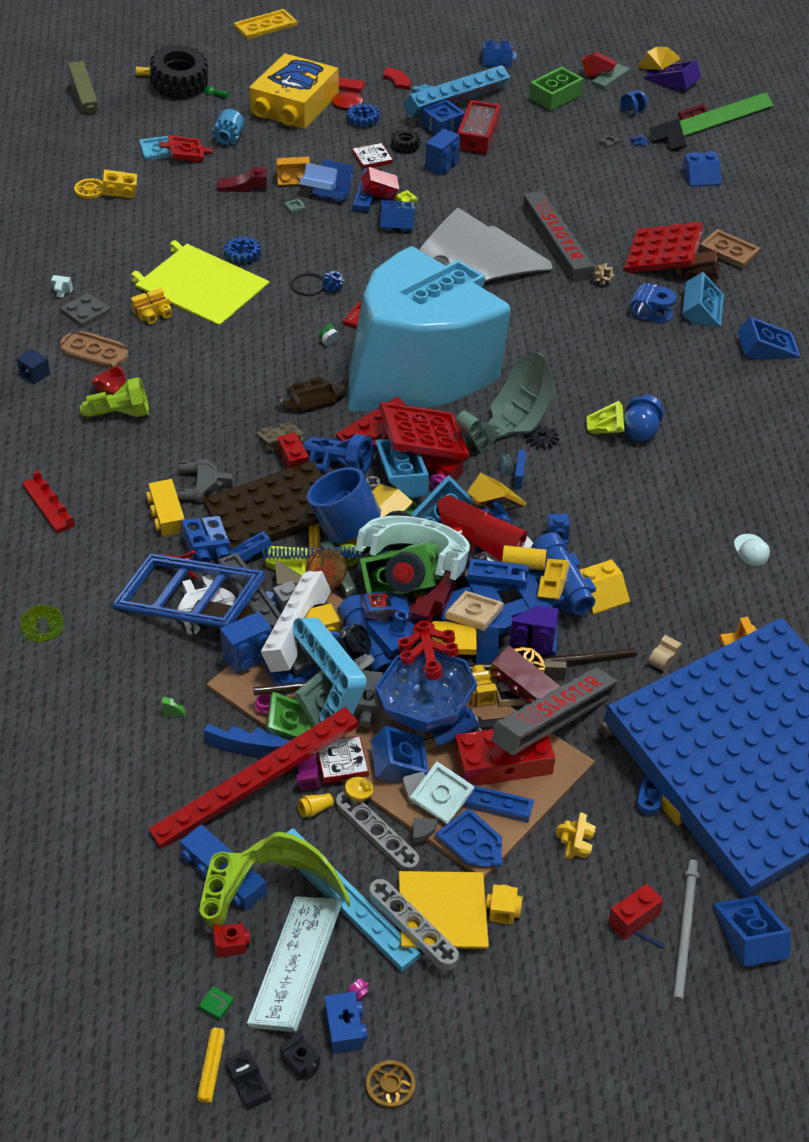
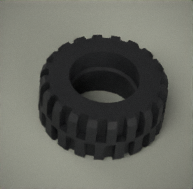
M188 45L164 46L160 50L158 49L151 57L150 82L158 93L164 94L166 97L170 96L173 99L192 98L195 94L199 95L201 91L203 92L208 84V60L202 52H198L196 48H190Z

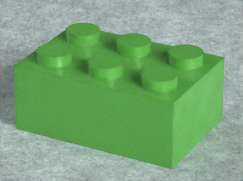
M560 67L530 82L529 99L551 111L581 96L584 79Z

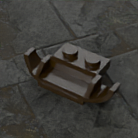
M313 377L310 381L294 382L291 386H287L291 400L284 401L281 396H276V398L284 407L299 408L303 411L336 402V398L346 392L348 380L342 378L341 384L336 387L333 382H327L322 377Z

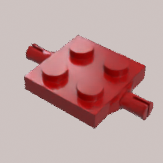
M168 135L167 142L159 141L158 145L159 148L168 149L171 157L176 160L203 162L204 154H213V148L202 146L200 140L196 138Z

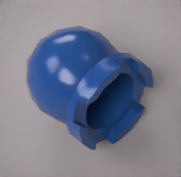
M644 394L643 397L633 396L629 400L623 418L624 433L630 440L646 442L657 434L659 424L662 422L665 410L661 407L660 400L648 394Z

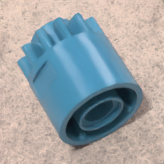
M233 109L223 110L212 129V138H217L215 143L220 142L221 145L226 144V146H230V144L235 145L245 125L243 116Z

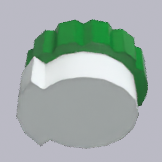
M328 324L321 330L318 338L327 346L338 339L339 333L332 324Z

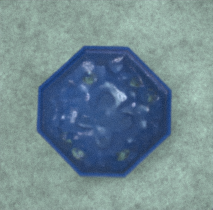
M433 650L435 660L442 666L443 675L440 679L431 681L427 680L424 675V666L426 664L424 651L410 665H403L400 655L396 656L375 686L385 713L394 721L424 733L436 728L453 725L467 710L477 687V681L466 660L448 657L444 653Z

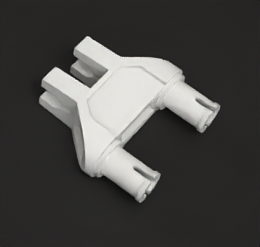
M210 574L202 576L204 582L202 589L195 590L191 580L182 581L185 596L178 610L191 611L195 603L202 598L213 582ZM219 587L210 601L233 605L236 597L230 591ZM181 621L185 625L187 634L193 635L191 628H193L195 634L199 632L200 627L197 623Z

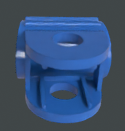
M644 283L639 286L630 302V313L640 320H649L657 323L668 322L673 318V311L669 307L675 304L676 294L671 289L652 283ZM657 311H662L664 315H657Z

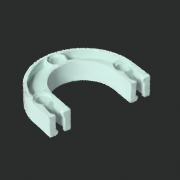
M384 516L369 521L359 530L355 550L362 552L365 546L371 547L370 554L376 556L385 546L390 544H418L433 540L434 544L438 545L440 552L435 574L443 576L444 570H448L451 572L450 579L456 580L465 570L470 545L462 534L438 522L410 516Z

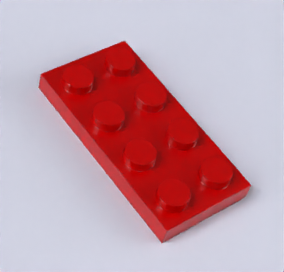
M398 396L388 402L406 405ZM379 408L337 432L336 437L340 441L351 439L354 434L371 437L374 450L377 449L375 440L389 439Z

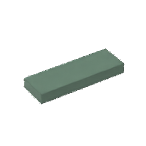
M617 64L613 71L605 72L594 79L592 85L605 90L630 73V68Z

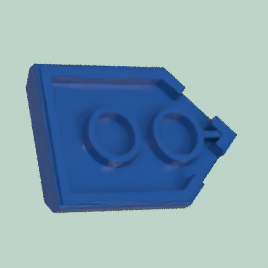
M470 808L435 833V836L467 865L502 867V836Z

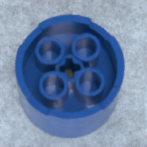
M355 467L340 468L325 474L310 487L307 493V500L327 539L334 544H346V540L358 537L359 530L369 521L379 518L382 510L363 472Z

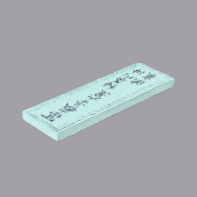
M295 897L247 1024L249 1027L276 1031H297L342 906L340 899Z

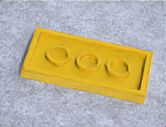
M284 9L233 23V27L246 39L298 25V21Z

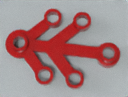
M428 621L418 622L413 627V634L410 637L398 640V648L402 651L400 654L401 663L403 665L414 663L415 659L424 651L426 657V664L424 666L425 678L431 681L440 679L443 675L442 666L435 660L433 649L445 653L448 657L457 656L459 653L458 645L453 643L456 640L455 632L450 629L443 632L437 630L435 625ZM434 637V638H437V639H441L444 643H446V645L443 644V643L434 641V640H432L431 638ZM418 640H422L415 648L411 650L412 645L415 642H417Z

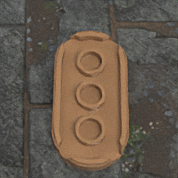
M78 331L77 334L73 335L69 333L60 341L61 351L66 356L104 368L120 366L129 357L127 347L123 343L85 331Z

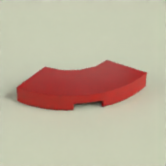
M386 67L383 79L393 82L397 89L410 90V79L405 73Z

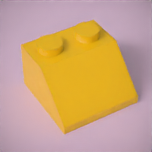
M612 559L579 570L584 578L590 577L596 587V592L592 593L595 598V605L590 609L593 615L630 603L623 574Z

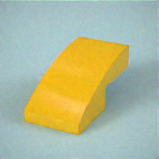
M547 559L545 574L541 576L538 598L559 600L570 563L568 560Z

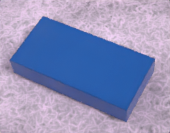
M519 450L514 489H522L526 450Z
M490 624L485 631L477 629L476 664L492 663L498 657L499 624Z

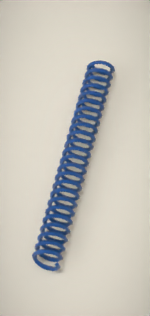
M354 546L352 547V556L350 547H348V556L346 547H344V555L342 552V547H340V555L338 553V547H336V554H334V547H332V554H330V547H328L327 555L326 547H324L323 556L322 547H320L319 556L318 548H315L316 551L314 556V548L312 547L311 557L309 547L307 548V556L305 552V547L303 548V556L301 553V547L299 548V556L297 554V547H295V556L293 554V547H291V555H289V547H287V555H285V548L283 547L282 556L280 547L278 556L277 548L275 547V554L273 556V548L271 547L270 557L269 548H266V557L264 552L265 548H262L264 559H295L296 557L297 559H299L300 557L301 559H303L304 557L306 559L308 557L310 559L312 557L314 559L316 557L318 559L320 557L322 559L324 557L326 559H328V557L330 559H332V557H334L335 559L337 557L339 559L341 557L343 559L346 557L348 559L349 556L351 559L353 558V556L355 559L357 557L360 559L361 557H364L363 551H360L359 555V551L357 550L355 556Z

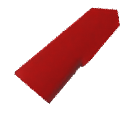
M450 495L437 501L441 521L450 528L460 526L465 538L502 562L504 545L524 546L528 535L526 530L492 516V514Z

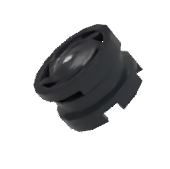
M354 624L350 628L340 631V645L350 658L358 657L360 654L370 651V636L361 624Z

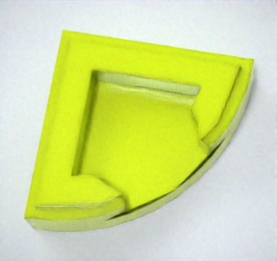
M408 190L395 195L396 201L417 202L418 200Z

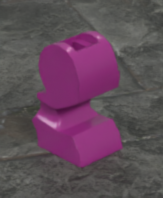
M314 754L297 765L299 772L297 774V783L300 791L321 788L317 754Z

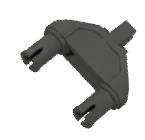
M198 459L196 462L179 461V474H197V485L195 488H177L176 493L179 501L195 500L197 503H204L203 499L216 494L218 489L233 487L232 473L218 472V468L208 459Z

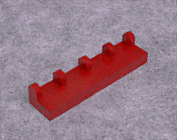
M39 471L33 473L32 479L22 482L24 489L56 534L75 527L74 518L67 513L66 507L59 502L58 496L51 491L49 484L43 480Z

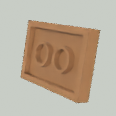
M716 229L699 246V250L703 252L716 250L717 258L741 269L760 254L761 249L719 229Z

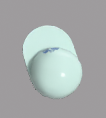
M742 534L735 539V548L743 562L759 566L768 561L770 549L767 543L760 537L753 534Z

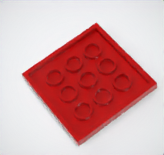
M702 222L638 229L624 266L625 272L633 273L692 266L703 231Z
M381 401L379 410L393 450L467 461L469 452L461 432L456 426L453 413Z

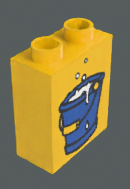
M284 53L249 87L250 114L305 129L331 103L333 97L339 93V68Z

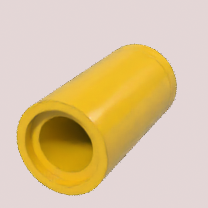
M504 545L502 562L524 564L529 569L544 571L546 561L545 549Z

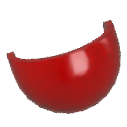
M116 366L97 375L91 380V383L99 392H106V395H114L126 383L122 368Z

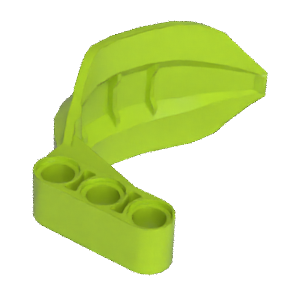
M275 832L242 853L218 852L212 856L200 903V913L208 927L213 928V925L216 924L222 926L225 923L229 905L252 865L256 863L265 864L268 861L283 866L303 869L328 884L345 900L348 907H350L351 902L336 870L319 850L293 834ZM224 864L228 865L225 869L219 870L220 866ZM223 887L220 892L214 893L216 888ZM218 910L215 915L208 916L211 911Z

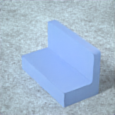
M307 163L304 177H300L299 184L331 191L335 189L338 170Z

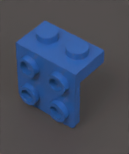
M486 40V43H483L482 66L498 67L503 65L504 67H512V44L509 41L495 43L493 40Z
M323 160L321 166L338 170L336 186L331 191L313 187L312 193L317 194L319 198L327 199V197H331L333 201L342 202V200L347 199L350 195L353 166L341 162Z

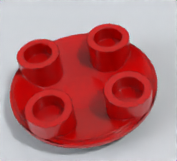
M341 92L336 94L332 101L333 106L348 110V107L358 106V103L362 104L363 98L354 92Z

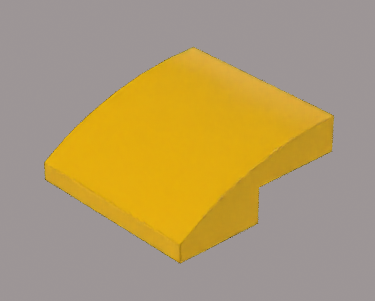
M432 621L437 630L443 632L450 629L455 632L456 640L453 643L458 645V654L476 655V628L458 622ZM432 637V640L446 645L441 639Z

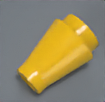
M330 793L306 795L297 801V808L303 818H311L323 810L332 807L334 802Z

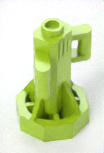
M139 377L127 380L114 395H106V392L86 396L87 401L82 402V405H80L82 416L87 418L114 411L123 412L135 417L150 415L146 392Z

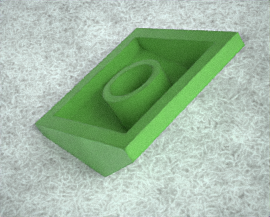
M272 692L267 730L270 733L291 741L311 728V724L298 700Z

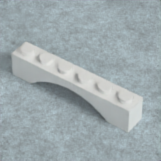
M323 571L303 573L263 646L261 653L270 672L288 671L297 658L298 639L293 633L294 620L296 618H304L309 609L314 605L325 604L331 592Z

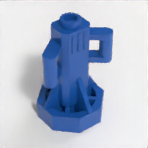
M354 434L351 439L346 441L311 437L308 441H305L303 446L310 457L309 461L313 460L320 472L327 473L330 461L341 462L346 467L358 468L365 476L372 465L374 454L373 442L371 437ZM316 459H323V464L316 463Z

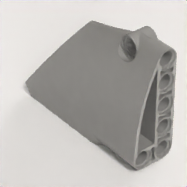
M460 208L452 212L419 249L445 266L457 260L465 263L485 275L484 282L511 275L552 271L553 269L551 261L497 227H488Z

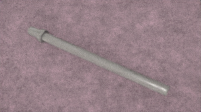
M689 860L688 870L684 876L687 880L673 1000L683 1001L695 887L696 881L699 880V873L697 872L698 861Z

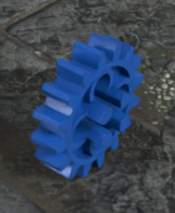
M358 103V106L348 107L346 117L349 124L354 123V126L368 127V125L374 126V123H378L380 113L377 107H372V104L368 106L366 103L364 105Z
M238 236V239L232 238V241H227V244L224 245V256L227 257V260H231V263L236 261L238 264L241 262L247 264L248 261L253 263V259L258 260V256H261V244H259L258 240L254 241V238L248 239L247 236L244 238Z

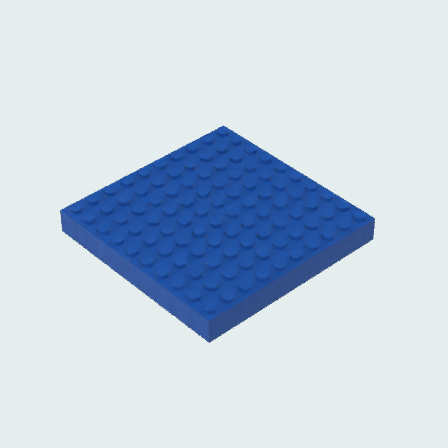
M782 617L608 705L603 721L660 794L664 795L681 814V821L743 898L752 895L809 861V648Z

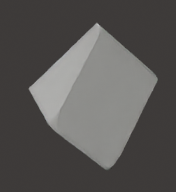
M424 772L402 778V789L410 805L415 804L410 801V796L426 776Z

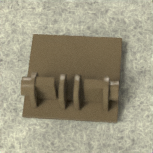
M283 423L280 427L274 429L273 427L263 428L262 432H257L258 436L268 443L265 444L266 452H277V437L294 432L297 433L301 443H304L303 437L299 436L303 435L304 432L291 423Z

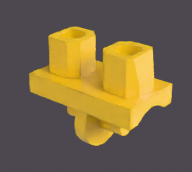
M579 813L578 820L572 822L565 821L564 824L558 825L555 833L561 839V843L567 844L564 858L572 859L576 855L586 859L592 851V844L582 841V839L590 840L595 833L596 826L586 822L587 815L584 813Z

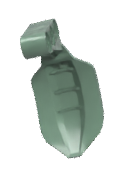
M535 352L520 358L515 363L502 390L491 404L493 418L489 420L488 424L481 422L467 411H462L457 416L456 426L468 444L482 453V450L488 449L497 438L513 433H531L537 428L548 411L555 393V382L544 355Z

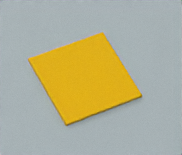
M399 871L400 894L455 948H489L483 872ZM410 920L406 923L410 928L420 926L419 922L415 920ZM401 931V948H418ZM431 936L423 939L427 945H434L437 942Z

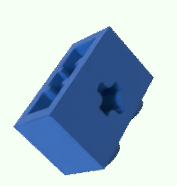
M355 991L324 996L332 1054L363 1049V1040L368 1039L366 1024H361L360 1017H363L362 1002L356 1000Z

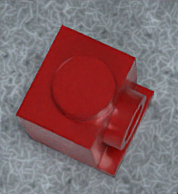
M243 923L224 926L213 925L217 958L247 954L246 945L251 944L249 929L244 930Z

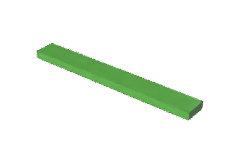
M765 92L681 120L680 123L684 136L771 108L773 104L768 93Z

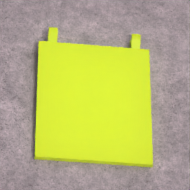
M175 240L170 243V246H173L170 251L174 252V254L147 276L143 277L138 271L131 273V276L134 277L131 281L136 283V288L145 292L162 288L166 299H170V304L219 326L270 283L268 280L189 244L182 247Z

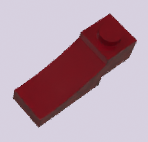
M251 167L250 171L242 175L219 178L218 192H251V188H267V168Z
M447 570L441 582L424 597H418L415 605L412 604L410 606L409 617H411L414 625L420 621L432 622L434 614L443 616L456 585V580L450 579V571Z

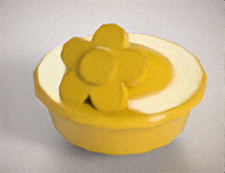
M363 777L351 778L345 784L348 797L358 802L367 800L372 795L374 789L372 783Z

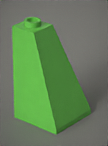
M400 550L382 551L376 556L368 554L360 559L367 594L384 592L400 595L410 592H400L393 589L385 577L387 562L394 555L401 553Z

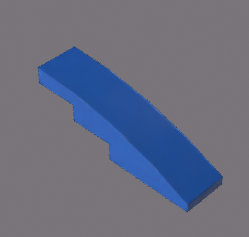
M210 724L204 729L206 744L253 757L263 758L289 742V740L256 728L253 734L234 726L228 732Z

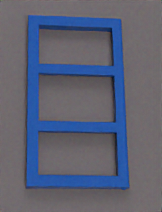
M150 553L114 601L113 608L222 628L236 621L266 576L264 571ZM155 565L179 569L153 606L129 602ZM188 571L217 575L192 612L162 607ZM226 577L249 580L224 618L201 614Z

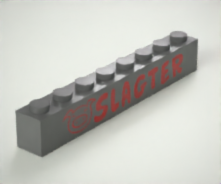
M543 191L524 194V209L571 280L577 282L592 279V272L595 271L594 264L589 260L587 254L584 253L573 233L569 231L567 224L563 222L561 216L556 212L549 198L546 197Z
M598 667L589 672L586 671L582 676L574 678L571 682L561 685L554 691H550L542 698H537L531 704L523 706L522 709L512 712L509 716L499 719L493 727L494 733L491 741L514 755L610 699L618 680Z

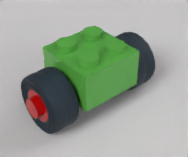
M433 540L407 546L400 550L401 553L390 558L385 567V577L388 584L400 592L416 591L436 586L445 576V573L443 576L435 574L440 552L438 545L434 544Z

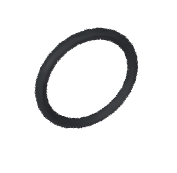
M315 273L299 274L290 283L291 289L303 296L318 295L325 290L322 287L317 292L303 293L295 289L294 282L300 277L314 276L323 282V277Z

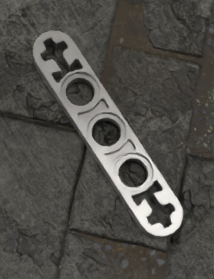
M346 791L337 795V809L400 870L416 871L418 869L419 855L363 801L358 802L350 799ZM343 800H351V806L348 803L343 804ZM358 814L368 816L364 821H359L355 817ZM379 828L383 830V834L376 836L371 831L372 829ZM390 843H396L399 848L392 851L387 849L386 846ZM404 857H405L407 860L413 859V863H412V864H411L410 862L404 863Z
M377 879L371 883L369 889L371 901L437 967L445 971L454 969L458 963V950L388 881ZM400 904L403 910L394 912L390 909V906ZM410 920H415L419 922L420 926L410 928L406 923ZM431 936L437 942L434 945H427L423 939ZM443 955L446 957L452 956L451 960L448 958L442 959Z

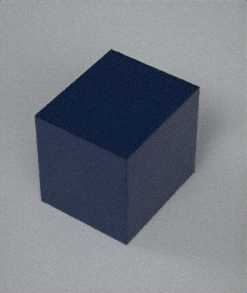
M30 349L16 358L19 374L32 383L36 384L50 375L48 358L37 351Z

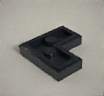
M679 118L649 128L653 143L668 139L671 151L687 147Z

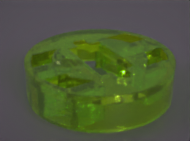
M38 603L37 606L28 609L22 615L20 620L21 630L27 639L34 642L53 640L64 629L63 614L54 606L40 605ZM41 616L44 619L47 618L49 632L44 635L39 633L36 622Z

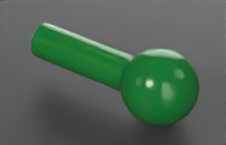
M208 86L204 90L206 95L229 97V92L216 90L212 86Z

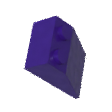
M694 60L674 63L662 70H653L644 77L648 81L672 90L680 89V91H685L689 89L690 85L696 84V81L701 78L698 62Z

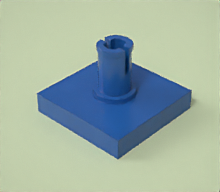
M399 610L395 614L367 622L366 630L389 657L401 654L402 651L398 648V640L404 637L408 638L413 634V627L415 625L408 618L409 615L406 611ZM418 640L417 642H415L412 645L411 650L415 648L422 640Z

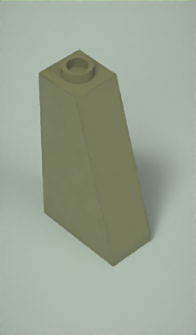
M84 61L68 63L70 86L82 113L91 114L98 111L97 99Z

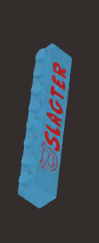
M501 65L412 93L403 106L412 118L421 115L422 108L447 99L455 104L502 88L510 76L504 66Z

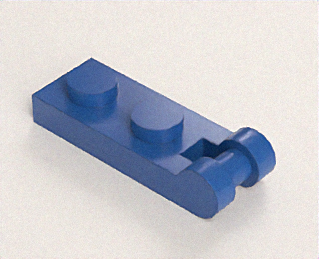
M470 559L468 580L515 585L517 588H525L528 581L526 577L529 574V567L524 564Z

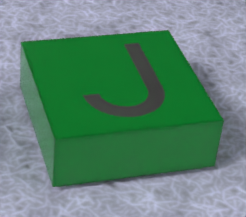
M213 986L198 1007L200 1011L221 1021L234 1003V997Z

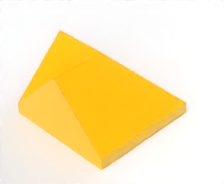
M655 47L646 53L638 67L641 69L662 70L680 60V57L669 47Z

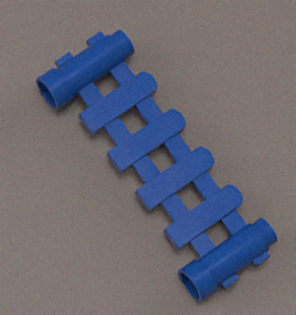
M552 532L536 539L531 548L546 550L545 568L547 559L569 561V570L559 600L537 597L539 590L537 581H540L541 576H544L545 569L544 571L529 569V574L526 577L528 580L527 586L525 588H517L515 585L471 581L468 580V576H465V585L467 587L453 591L445 612L465 591L502 602L498 594L514 589L519 600L504 604L503 610L491 623L499 624V635H504L511 631L513 617L537 605L552 608V606L564 602L571 608L574 614L579 615L588 612L595 605V598L592 593L596 592V587L590 577L584 578L578 568H580L581 563L574 553L569 554L567 546L560 535ZM435 587L426 589V595L430 593ZM353 595L340 603L337 608V614L344 626L342 630L350 628L354 624H361L366 629L367 622L395 614L399 610L387 609L389 613L375 617L374 610L369 611L365 596ZM404 596L405 599H406L408 608L410 609L411 603H410L408 597H407V596ZM445 612L443 616L437 615L440 621L455 622L445 619ZM368 632L371 640V649L367 654H372L374 661L365 668L368 671L383 672L384 674L398 655L389 657Z

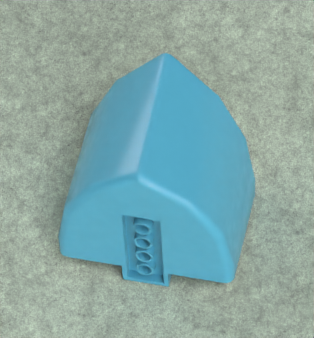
M413 246L396 253L372 272L362 298L348 373V409L351 411H374L379 408L381 401L389 402L397 396L407 406L426 408L451 403L490 385L501 377L510 318V306L481 287L484 285L485 275L459 260L445 266Z

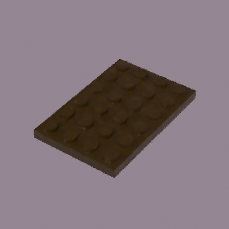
M312 460L207 496L203 500L211 517L220 516L227 539L230 542L229 550L262 531L267 534L270 540L311 525H316V523L318 524L319 521L307 500V493L310 487L322 477V474Z

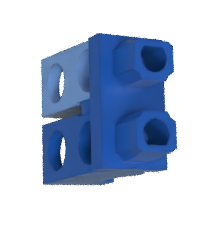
M220 516L205 517L201 521L199 518L182 520L181 539L182 541L185 540L188 552L192 550L196 552L194 555H191V560L210 563L212 559H217L218 561V559L229 556L230 542L227 539ZM215 523V528H211L207 524ZM195 525L196 528L195 530H190L188 526Z

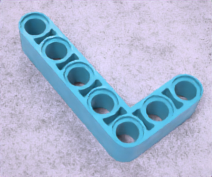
M296 618L293 622L295 637L333 683L321 711L320 722L344 707L353 715L366 687L365 675L320 619Z

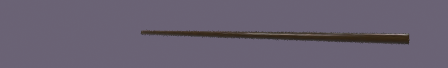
M636 648L542 657L543 661H558L568 664L636 657L637 650ZM492 663L469 665V667L472 670V667H474L475 665H483L484 669L487 671L491 670ZM399 676L398 681H403L404 678ZM308 681L253 687V694L257 696L272 694V692H296Z

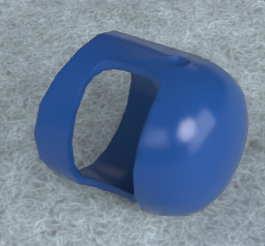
M640 90L624 94L620 99L622 111H626L634 106V112L630 116L642 112L648 104L646 94Z

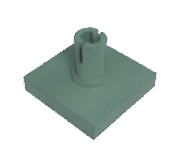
M322 670L294 693L312 727L320 723L321 711L333 686V683Z

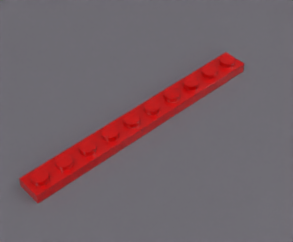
M344 707L150 827L151 835L161 849L172 844L201 824L209 821L358 728V721Z

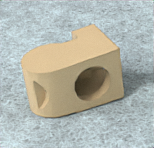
M665 635L658 647L651 653L648 664L665 672L679 657L682 643Z

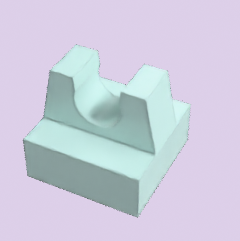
M53 275L51 281L54 291H57L56 297L63 298L65 293L72 292L73 286L70 277Z

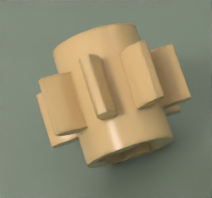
M607 263L595 266L596 270L592 272L594 282L599 281L600 285H605V282L611 283L610 279L614 276L613 267H607Z

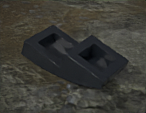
M249 1049L225 1060L227 1069L247 1111L272 1100L271 1093L260 1075L259 1067Z

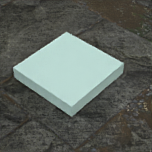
M436 761L410 796V801L447 825L462 808L475 790V787Z

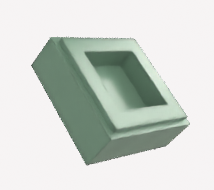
M300 199L284 203V206L291 215L306 211V206Z

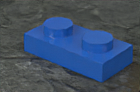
M262 531L242 542L239 546L229 550V554L238 553L243 562H246L255 554L262 553L263 547L265 548L264 551H266V548L273 544L267 534Z
M469 708L453 725L432 730L438 746L443 743L451 742L456 734L472 731L475 727L479 726V723L472 709Z

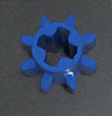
M331 271L330 274L325 273L322 278L324 289L330 293L335 292L336 289L340 291L344 285L342 275L336 271Z

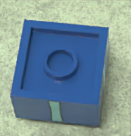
M445 99L422 108L421 125L434 135L442 129L456 133L459 130L465 112Z

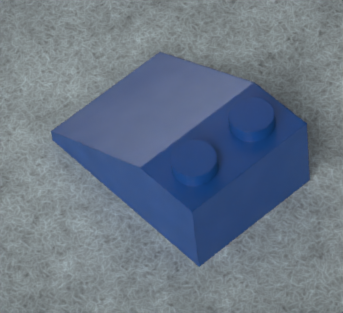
M381 200L380 227H383V230L400 228V231L409 232L410 229H414V202Z
M751 316L737 331L744 354L748 358L751 357L758 360L801 357L793 333Z
M758 895L713 903V908L733 954L743 966H755L760 963L777 962L781 959L790 958L791 931Z

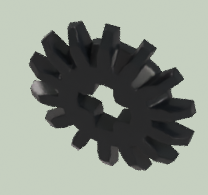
M540 425L538 429L536 428L533 432L525 435V438H528L526 442H532L530 444L531 447L537 445L536 449H539L541 446L544 450H547L546 446L553 448L552 444L557 445L559 437L553 428L547 430L548 426H545L542 429ZM539 435H541V436L546 435V439H545V438H541V439H540V438H539Z

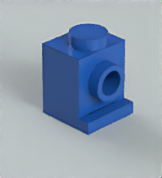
M548 514L546 533H557L565 544H569L570 522L568 514Z

